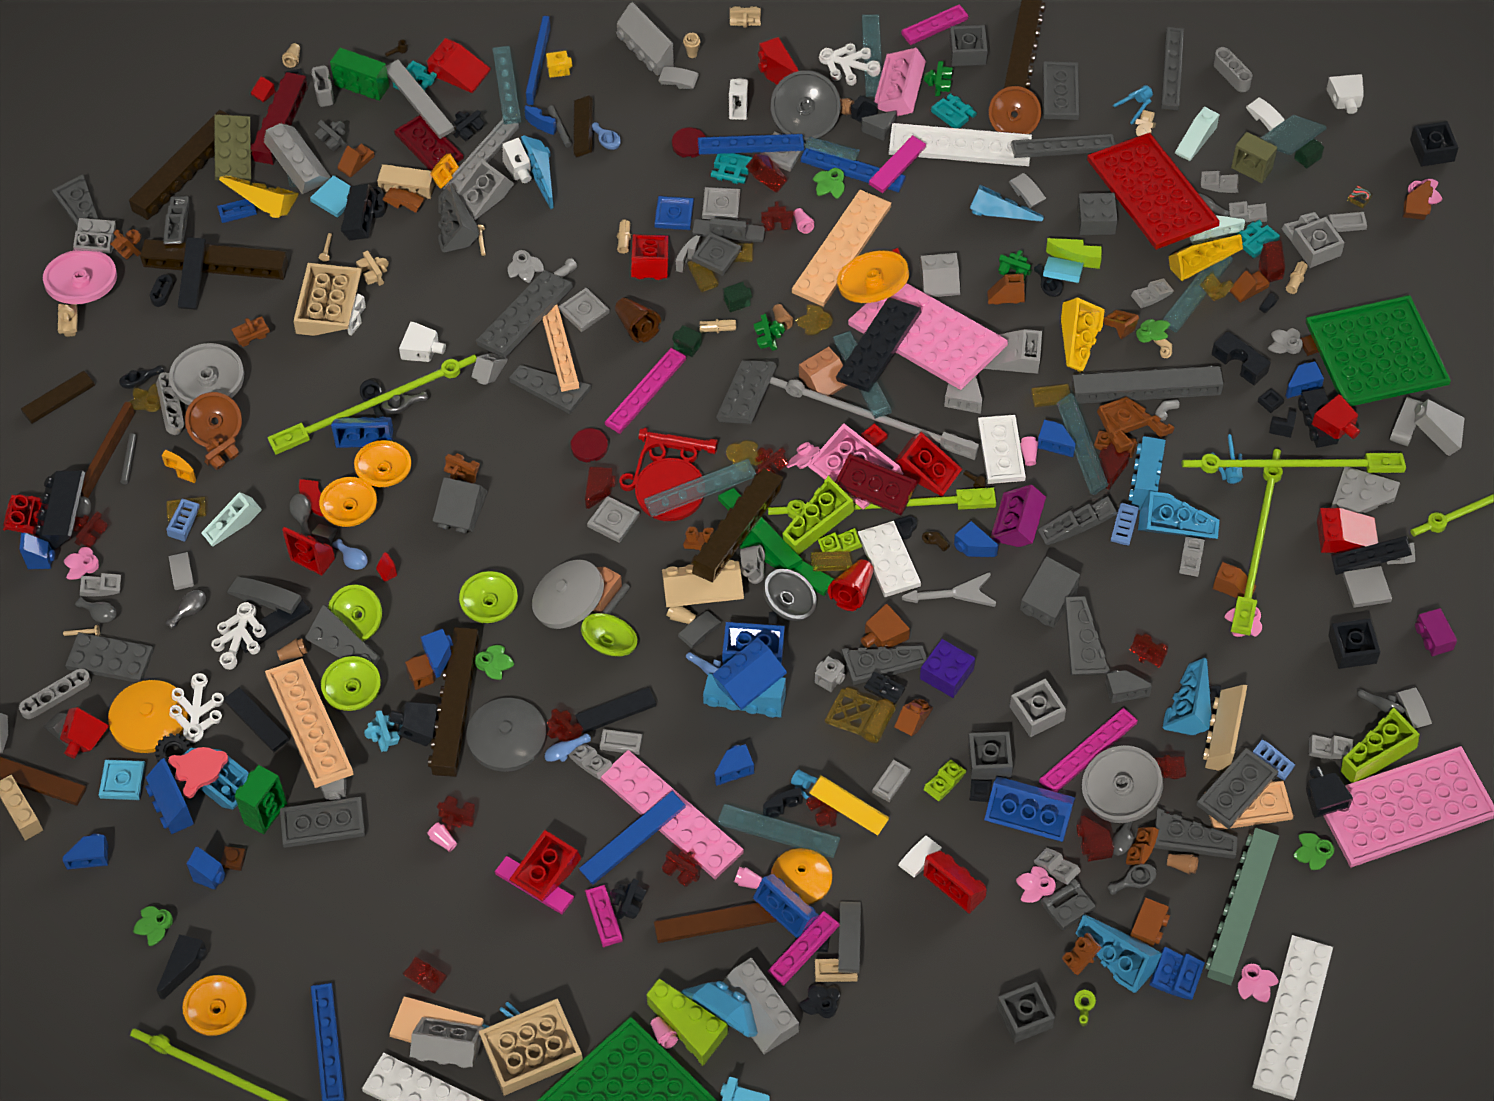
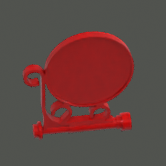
M646 427L640 429L638 439L645 442L640 454L634 480L633 474H623L619 479L621 489L631 491L635 488L636 500L640 508L652 518L661 521H678L689 517L698 510L705 496L703 476L691 463L697 459L696 450L702 451L703 449L710 454H716L718 440H700L670 434L648 432ZM660 447L662 455L654 456L651 449ZM664 447L681 450V459L665 458L666 450ZM649 451V457L654 462L647 465L640 472L643 458ZM684 451L692 452L694 455L687 458L684 456ZM630 479L633 480V483L631 485H624L623 481Z

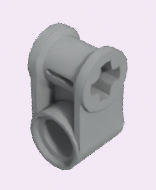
M757 545L741 549L740 570L742 575L748 577L752 584L760 583L764 578L765 552L763 547Z

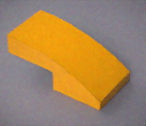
M446 154L436 164L430 175L438 187L442 188L453 178L451 175L459 166L451 154Z
M168 450L163 452L162 458L165 466L176 469L178 478L192 483L196 482L193 469L184 459Z

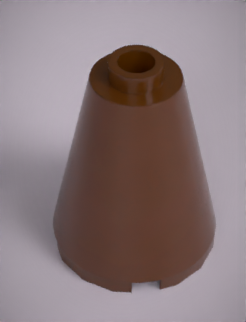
M622 298L617 301L615 311L632 340L636 343H639L638 341L648 342L658 333L661 317L656 311L628 298Z

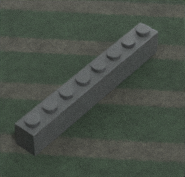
M1220 366L1078 374L1072 376L1071 383L1074 404L1113 402L1124 397H1128L1131 400L1214 396L1221 395L1223 388Z

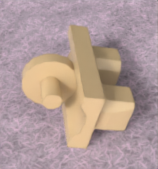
M730 8V26H743V28H747V26H760V8Z
M1143 110L1141 119H1136L1135 124L1139 125L1136 128L1138 137L1149 132L1151 134V128H1155L1156 123L1153 122L1154 112Z
M368 251L363 252L364 258L358 260L356 265L357 268L362 269V272L369 269V272L364 273L365 281L368 285L375 282L379 286L384 284L381 276L382 273L387 272L386 268L389 265L387 259L379 257L373 259Z
M58 304L59 334L64 333L66 337L75 336L77 332L78 305Z

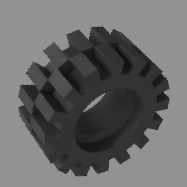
M171 733L168 737L165 735L162 740L158 741V745L155 747V756L157 762L165 758L171 772H175L176 769L172 768L168 763L167 749L171 746H178L182 750V756L191 748V745L186 740V737H181L177 733L176 735Z

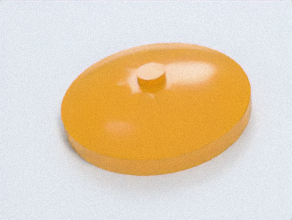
M868 252L855 257L842 268L837 277V284L842 296L852 302H877L891 297L904 287L909 278V269L906 260L895 252Z
M145 680L134 683L121 691L112 702L108 714L109 727L115 740L127 750L137 753L156 752L155 747L158 745V741L163 739V736L166 735L168 737L171 733L173 735L177 733L181 736L184 729L175 719L170 717V708L173 705L180 706L182 709L181 714L187 720H189V714L171 697L172 691L176 687L164 681ZM180 693L174 694L175 696H181ZM177 710L172 711L174 714L179 713Z

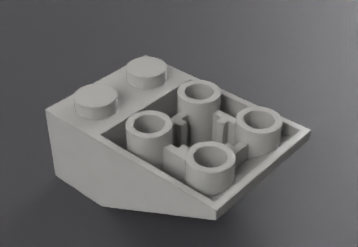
M1023 329L1000 334L999 336L1008 340V345L983 368L1038 374L1042 331Z

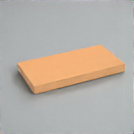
M1284 781L1271 782L1231 828L1292 820L1293 813ZM1209 815L1212 828L1217 830L1228 829Z
M404 996L389 1035L392 1038L411 1043L412 1032L422 1017L482 1026L484 1020L483 1018Z

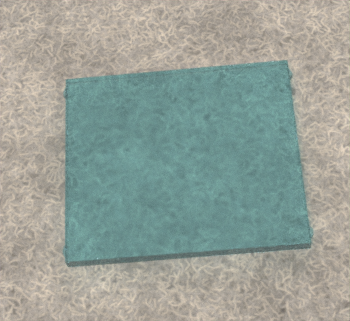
M1292 115L1260 139L1278 147L1277 151L1291 155L1327 128L1325 125Z

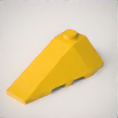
M228 175L220 176L219 179L259 209L270 213L269 216L274 218L287 215L299 194L279 187L266 188V184L252 183L251 185L249 180Z

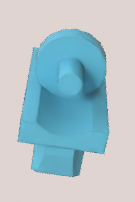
M376 711V718L368 723V728L364 731L366 738L372 739L373 742L378 741L381 752L388 750L389 746L398 744L400 737L397 731H388V729L394 727V723L388 722L389 715H383L382 711Z

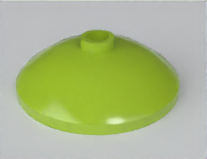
M493 571L481 572L470 577L463 584L459 594L460 606L463 612L470 619L480 623H494L503 620L512 613L518 600L517 589L513 581L506 575Z
M348 585L341 588L333 595L328 605L330 611L339 617L362 641L374 635L381 623L382 607L379 598L371 589L365 586ZM359 612L362 613L361 618L358 617Z
M596 613L587 616L582 622V636L596 651L608 656L619 657L628 655L635 650L637 645L636 633L623 620L609 614Z
M356 656L344 657L333 662L326 669L321 680V689L326 701L333 707L344 711H354L366 707L377 697L381 687L380 674L375 665L365 658Z

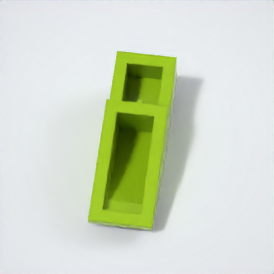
M1047 238L1046 252L1055 258L1084 263L1083 267L1100 269L1102 246H1083V240Z

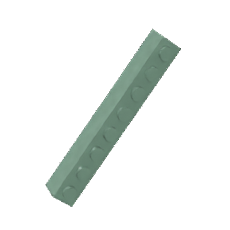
M1255 828L1253 835L1249 834L1246 846H1249L1248 852L1243 851L1240 863L1244 865L1242 869L1238 868L1234 880L1238 881L1236 887L1232 886L1229 898H1232L1231 904L1226 903L1223 915L1227 917L1225 922L1220 921L1217 933L1221 935L1219 940H1214L1211 951L1215 953L1213 958H1208L1205 969L1209 970L1207 978L1228 985L1232 984L1279 835Z

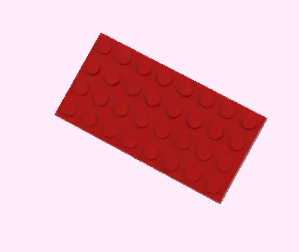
M1150 132L1087 155V161L1110 191L1115 193L1117 200L1155 249L1219 226V219Z

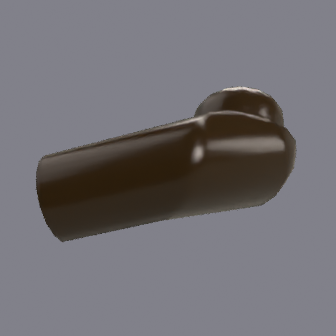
M925 532L922 535V540L926 544L938 545L942 551H946L950 547L948 542L938 532Z

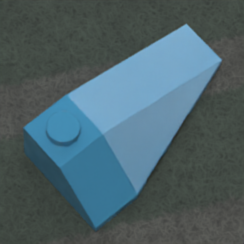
M521 136L522 146L530 160V173L549 208L552 209L550 151L548 147L543 145L542 141Z
M980 184L970 205L972 213L978 216L983 214L986 216L1043 221L1044 219L1043 215L1021 205L1019 207L1017 206L1018 203L1011 199H1002L1000 193Z
M1149 491L1140 510L1138 530L1218 539L1220 520L1190 506L1186 502L1174 498V496L1168 493Z
M1202 658L1188 665L1180 681L1182 684L1180 691L1174 694V703L1165 712L1163 722L1165 730L1196 735L1209 729L1211 703L1207 659Z
M1083 915L1076 931L1078 937H1083L1086 933L1092 935L1093 939L1102 947L1096 954L1100 958L1101 964L1112 972L1113 978L1119 984L1134 993L1153 974L1162 955L1161 952L1148 944L1087 915Z

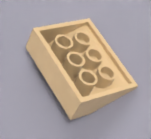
M308 263L294 317L296 334L315 336L348 329L362 269Z
M558 999L479 1031L504 1096L574 1067L582 1061V1053Z

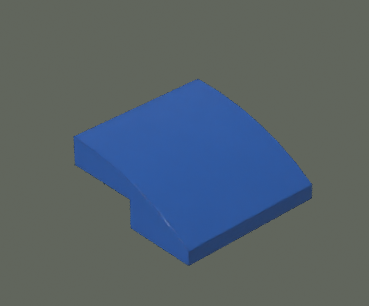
M1166 947L1162 948V955L1149 985L1163 992L1192 1000L1205 962L1187 953L1183 956Z

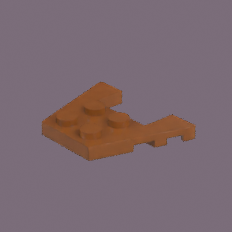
M1128 397L1099 406L1097 410L1118 453L1129 450L1133 446V442L1125 433L1148 425L1159 437H1163L1173 433L1174 426L1171 424L1167 426L1161 422L1160 417L1149 415L1145 412L1146 409Z

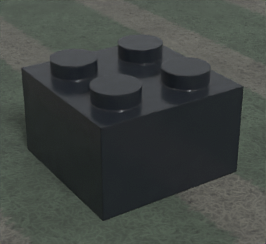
M1448 121L1414 126L1410 141L1421 167L1455 161L1459 147Z
M1370 618L1333 623L1331 625L1328 636L1338 669L1377 664L1381 651Z

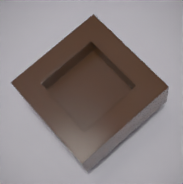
M225 846L221 860L222 867L224 869L241 871L246 855L245 849Z

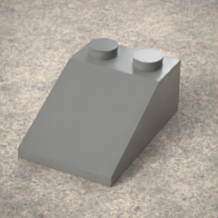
M481 159L456 193L472 218L476 220L502 200L514 183Z

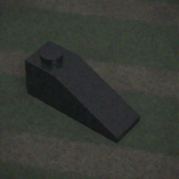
M179 934L156 990L160 999L164 1000L199 968L201 961L205 960L207 949L203 940Z

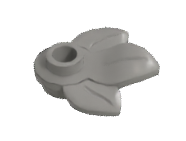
M524 250L515 252L513 261L508 266L510 278L519 275L527 283L532 281L534 272L544 271L542 262L536 257H531ZM523 256L525 257V259L520 260L519 257Z
M1290 328L1287 332L1284 330L1271 332L1275 342L1268 347L1269 351L1279 354L1284 352L1296 354L1301 351L1303 342L1300 339V332L1298 330Z

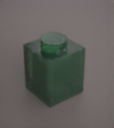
M1310 137L1296 148L1294 159L1307 169L1322 158L1324 146L1313 137Z
M744 282L723 288V300L730 313L750 306L752 293L749 287L746 288Z
M682 325L679 331L676 330L672 337L674 349L693 357L702 345V334Z

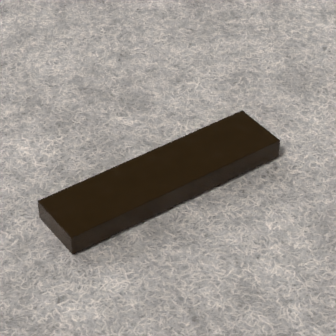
M590 95L574 100V155L576 158L592 152V98Z
M82 371L22 407L21 411L33 424L94 387L95 384L87 373Z

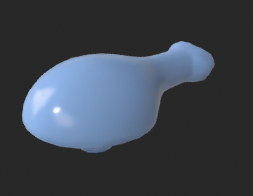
M597 122L592 124V130L598 134L599 142L604 148L615 150L620 146L621 140L616 132L602 129Z
M341 539L333 542L332 546L343 553V560L348 568L360 570L367 565L368 559L362 550L345 546Z
M689 652L686 654V658L699 666L707 675L713 674L720 668V661L714 660L713 664L693 653Z
M584 734L577 739L552 745L545 752V760L548 762L559 759L561 762L565 761L568 757L567 755L575 748L590 742V735Z

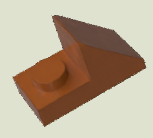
M360 144L355 149L347 146L339 162L338 170L351 178L375 157L374 152L363 144Z
M1245 271L1230 287L1229 291L1241 303L1269 288L1270 282L1260 271L1252 275Z
M1115 310L1104 317L1103 322L1107 326L1116 328L1122 340L1135 330L1139 316Z

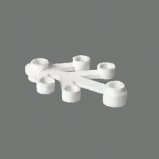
M852 43L835 51L825 48L819 55L820 62L828 65L833 81L841 79V72L836 69L834 63L841 64L848 85H854L857 82L856 75L852 73L850 67L867 71L872 77L878 76L881 71L880 64L877 61H870L867 64L854 61L860 58L869 59L871 51L869 48H863L861 51L856 52L855 45ZM845 53L848 55V56H845V57H840L841 55H843V54H845Z
M244 602L240 604L236 615L225 622L219 623L217 626L218 631L223 636L212 641L211 645L215 651H222L225 643L233 639L229 652L223 653L220 657V663L225 669L231 670L236 667V654L242 638L246 642L247 649L251 654H257L260 651L259 644L252 639L246 630L247 622H249L253 627V633L256 637L261 638L266 634L263 625L259 624L254 617L256 608L251 603ZM238 623V626L231 630L230 627Z
M202 673L195 674L191 680V686L194 689L192 705L184 697V691L181 688L173 689L171 695L172 699L177 701L191 716V721L189 722L181 714L182 709L178 705H173L169 711L170 717L183 727V736L190 743L200 741L203 737V731L213 724H218L222 718L221 712L214 710L210 713L208 719L198 724L201 716L213 708L221 706L224 700L222 694L215 693L209 702L201 706L202 690L206 688L208 681L207 677ZM180 693L181 696H175L174 694ZM219 698L221 701L217 702L214 699ZM177 710L179 713L174 714L172 711ZM213 715H216V716H218L219 718H218V719H214L212 716H213Z

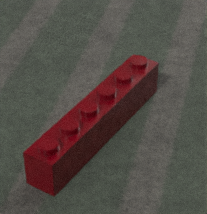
M286 72L284 78L280 80L279 89L275 92L274 100L268 107V114L263 118L262 127L257 131L256 140L251 145V154L255 162L274 165L276 158L264 143L266 130L280 123L292 125L308 89L306 76Z

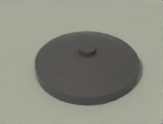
M808 70L791 73L783 78L774 89L771 98V114L776 126L785 135L803 134V141H813L829 133L838 120L840 113L838 91L834 84L820 73Z
M500 698L484 704L471 717L466 732L467 743L472 756L481 765L502 772L519 770L531 764L541 754L547 737L545 722L540 712L528 702L516 698Z

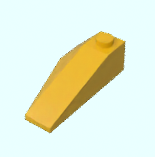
M1239 234L1183 248L1168 256L1170 269L1183 281L1242 250V236Z
M1080 298L1063 302L1061 325L1067 367L1083 372L1090 356V349L1096 343L1097 333L1103 327L1105 309Z

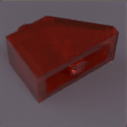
M1112 443L1109 444L1107 449L1103 448L1099 455V467L1105 487L1108 490L1126 468L1130 458L1129 452L1123 451L1118 453Z
M589 468L585 494L587 509L592 508L611 495L612 487L616 485V476H613L612 468Z

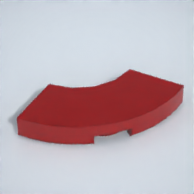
M300 479V494L305 495L309 499L313 513L324 517L319 505L322 494L319 490V482Z

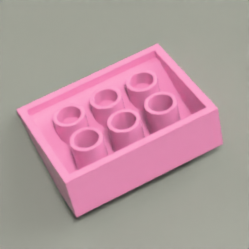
M844 423L808 465L811 470L824 480L829 476L835 482L850 453L903 475L898 464ZM847 494L863 510L871 504Z

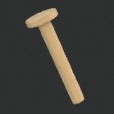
M477 225L480 233L478 236L481 255L484 256L486 254L482 231H484L485 227L484 225Z
M328 233L324 251L319 255V259L323 262H327L330 259L328 250L332 238L331 233Z
M95 625L93 629L63 631V635H78L79 632L84 634L95 633L96 636H99L100 628L99 625Z

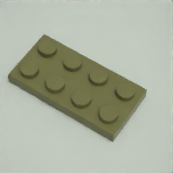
M214 115L215 180H219L220 176L228 175L251 181L250 116Z

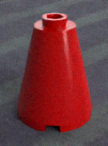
M858 560L829 584L828 595L831 600L834 599L837 602L836 605L839 608L847 611H856L857 608L863 605L874 571L871 563L867 560Z

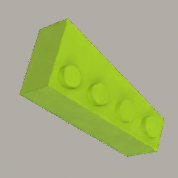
M827 476L824 484L816 490L812 499L804 505L801 513L793 519L782 533L783 540L799 555L854 512L853 500Z
M1393 708L1378 723V726L1373 731H1370L1365 739L1359 742L1343 758L1341 772L1351 783L1366 779L1417 749L1420 734Z
M660 979L647 993V1005L677 1033V1038L686 1045L690 1053H693L699 1063L704 1066L727 1036V1024Z

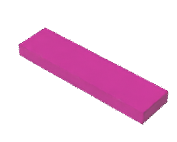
M959 4L903 29L902 35L912 45L946 30L950 26L968 20V14Z
M912 135L869 180V185L884 193L926 148V144Z
M506 856L495 870V874L542 902L509 880L520 863ZM557 887L542 903L563 915L574 900V896Z
M823 911L773 964L768 973L784 986L840 926L839 923Z

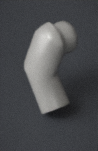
M567 259L565 265L555 271L554 274L562 278L576 270L577 263L574 259Z
M1177 399L1163 401L1155 411V415L1160 417L1161 421H1164L1168 417L1166 413L1168 410L1179 408V401Z

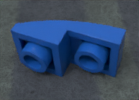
M525 105L526 120L537 129L555 135L557 131L556 119L543 116L542 109Z

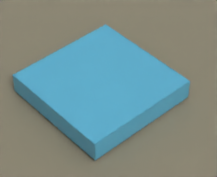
M333 175L310 197L311 202L338 218L346 208L350 185Z
M1048 256L1043 276L1079 283L1084 263Z
M105 760L99 798L140 800L146 767L145 761Z

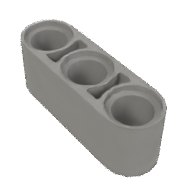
M1218 48L1215 52L1214 67L1237 91H1248L1252 81L1251 71L1228 48Z
M1410 397L1406 398L1392 431L1390 441L1408 447L1416 427L1415 409L1423 402Z

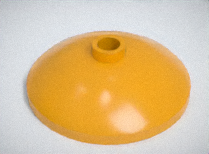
M386 440L371 442L358 451L354 460L355 472L362 481L371 486H393L404 480L409 474L411 457L408 451L396 442Z
M344 477L326 486L320 496L319 505L322 515L330 523L342 527H351L361 524L370 518L376 509L377 497L374 488L360 478Z
M795 848L786 851L777 858L771 870V874L782 879L786 886L793 892H796L807 905L821 900L828 893L832 884V870L826 858L820 853L807 848ZM800 868L805 869L804 872H799L798 870Z
M222 975L208 976L197 981L188 990L183 1001V1014L188 1025L196 1032L208 1036L221 1035L235 1028L243 1019L247 1008L246 995L240 984L234 979ZM216 1009H221L219 1013H214Z

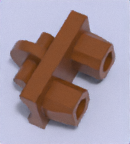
M117 229L113 232L117 237L110 244L126 260L133 253L137 257L141 254L134 246L141 239V234L137 230H129L125 237Z
M262 316L251 321L249 318L244 319V324L232 329V333L239 345L243 347L249 345L250 341L255 338L260 340L265 338L266 334L270 332Z
M213 437L208 439L210 445L206 447V450L210 453L205 455L206 460L204 462L207 466L211 464L216 470H219L225 465V461L221 456L226 454L230 460L236 458L239 455V451L235 446V439L231 437L225 442L221 437L218 440H215Z
M458 453L454 456L450 454L445 456L446 465L444 471L451 474L450 479L458 480L460 478L472 484L476 482V474L479 471L478 462L471 461L468 463L464 461L463 455Z
M688 527L685 533L686 539L683 543L684 549L701 550L704 542L707 543L714 529L705 528L703 532H698L696 527Z
M1090 933L1079 937L1075 942V947L1070 952H1066L1062 957L1063 961L1076 975H1079L1089 962H1095V955L1102 948Z

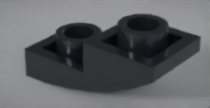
M801 788L780 793L764 803L763 817L775 818L783 814L784 807H795L798 804H802Z

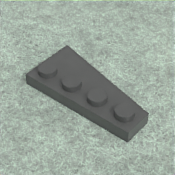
M1085 596L1065 597L1070 676L1110 673Z
M323 604L305 639L339 658L350 656L362 657L369 660L376 667L380 657Z

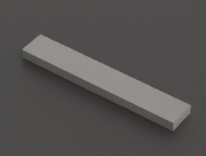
M399 60L386 66L389 78L439 139L454 131V126Z
M504 117L453 173V178L443 186V189L450 184L457 192L478 162L482 159L488 163L502 148V144L506 143L518 130L519 124Z

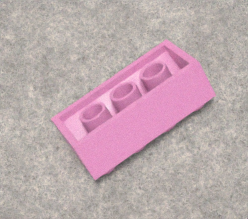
M917 48L886 55L874 100L878 104L879 110L885 112L895 111L896 116L913 113L926 63Z

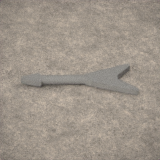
M990 573L954 587L952 590L920 593L914 590L902 596L903 601L918 603V600L953 597L987 606H996V601L979 590L990 578Z

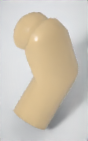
M1166 339L1154 340L1161 347L1160 355L1163 358H1169L1172 355V344Z

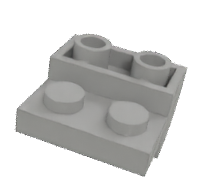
M79 218L78 228L75 232L74 250L111 254L114 249L110 243L114 240L115 221Z

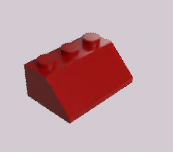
M940 850L925 857L923 876L967 913L970 914L986 898L987 889L984 883L974 879L965 867H960L956 864L952 856L944 854Z

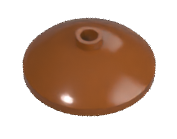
M1010 86L1000 90L993 97L989 106V120L997 132L1030 134L1035 130L1041 118L1039 100L1030 90L1020 86ZM1016 112L1018 116L1012 117L1011 113Z
M208 392L198 396L191 402L186 411L185 425L190 437L195 442L208 447L210 445L208 439L211 437L215 440L221 437L224 442L231 437L235 439L241 429L242 415L238 405L229 396L218 392ZM214 418L218 419V423L216 425L212 424V420Z

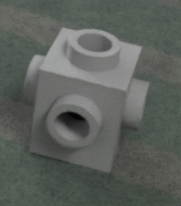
M829 656L824 662L821 661L816 668L815 683L830 692L833 691L837 684L840 685L845 678L842 662Z

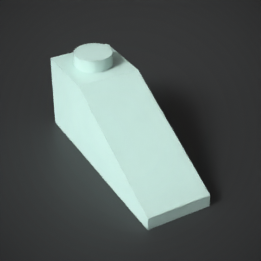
M1204 107L1194 119L1176 149L1175 154L1191 161L1216 130L1219 114Z
M1216 215L1220 221L1218 227L1189 238L1194 245L1236 235L1239 231L1244 230L1245 220Z
M239 492L202 531V534L211 546H215L249 524L262 509L252 497Z

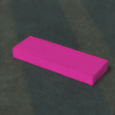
M605 885L585 890L602 946L606 947L623 942Z

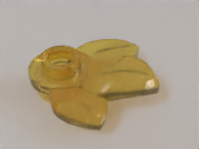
M807 305L808 315L796 319L800 327L806 328L805 334L808 335L818 334L821 330L828 329L832 325L831 316L824 312L821 307L815 305Z
M153 384L148 391L134 388V399L129 401L132 403L133 409H145L149 412H155L161 408L156 384Z
M752 441L731 444L726 450L728 459L733 461L734 467L743 473L747 472L748 465L762 464V458L756 451L758 445Z

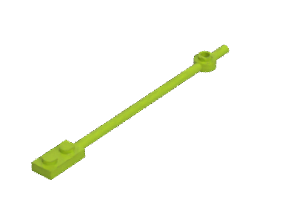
M474 354L461 361L448 359L442 363L440 370L305 428L301 422L267 437L275 455L309 441L308 434L331 425L334 419L350 417L393 398L394 395L403 394L442 376L455 378L460 374L461 368L475 363L477 357Z
M1279 449L1273 450L1272 460L1280 459L1281 451ZM1264 467L1263 477L1267 481L1245 594L1244 597L1238 596L1231 628V632L1248 636L1251 634L1257 600L1252 599L1274 484L1282 478V467Z
M1366 453L1364 459L1220 460L1214 454H1206L1202 457V460H1182V468L1201 467L1206 473H1215L1219 467H1366L1368 473H1404L1406 470L1403 453Z
M994 487L956 490V496L909 499L906 507L957 504L958 510L995 508L996 498ZM792 500L786 507L768 508V515L788 514L790 518L794 519L801 513L805 503L801 500ZM853 502L854 510L862 509ZM870 504L865 509H877L881 507Z
M1494 494L1446 515L1432 513L1427 523L1411 529V534L1415 537L1428 530L1435 533L1445 530L1447 522L1493 503Z
M135 1028L131 1031L130 1036L149 1044L151 1048L159 1053H168L268 1101H289L171 1046L170 1040L164 1035L159 1034L152 1037Z

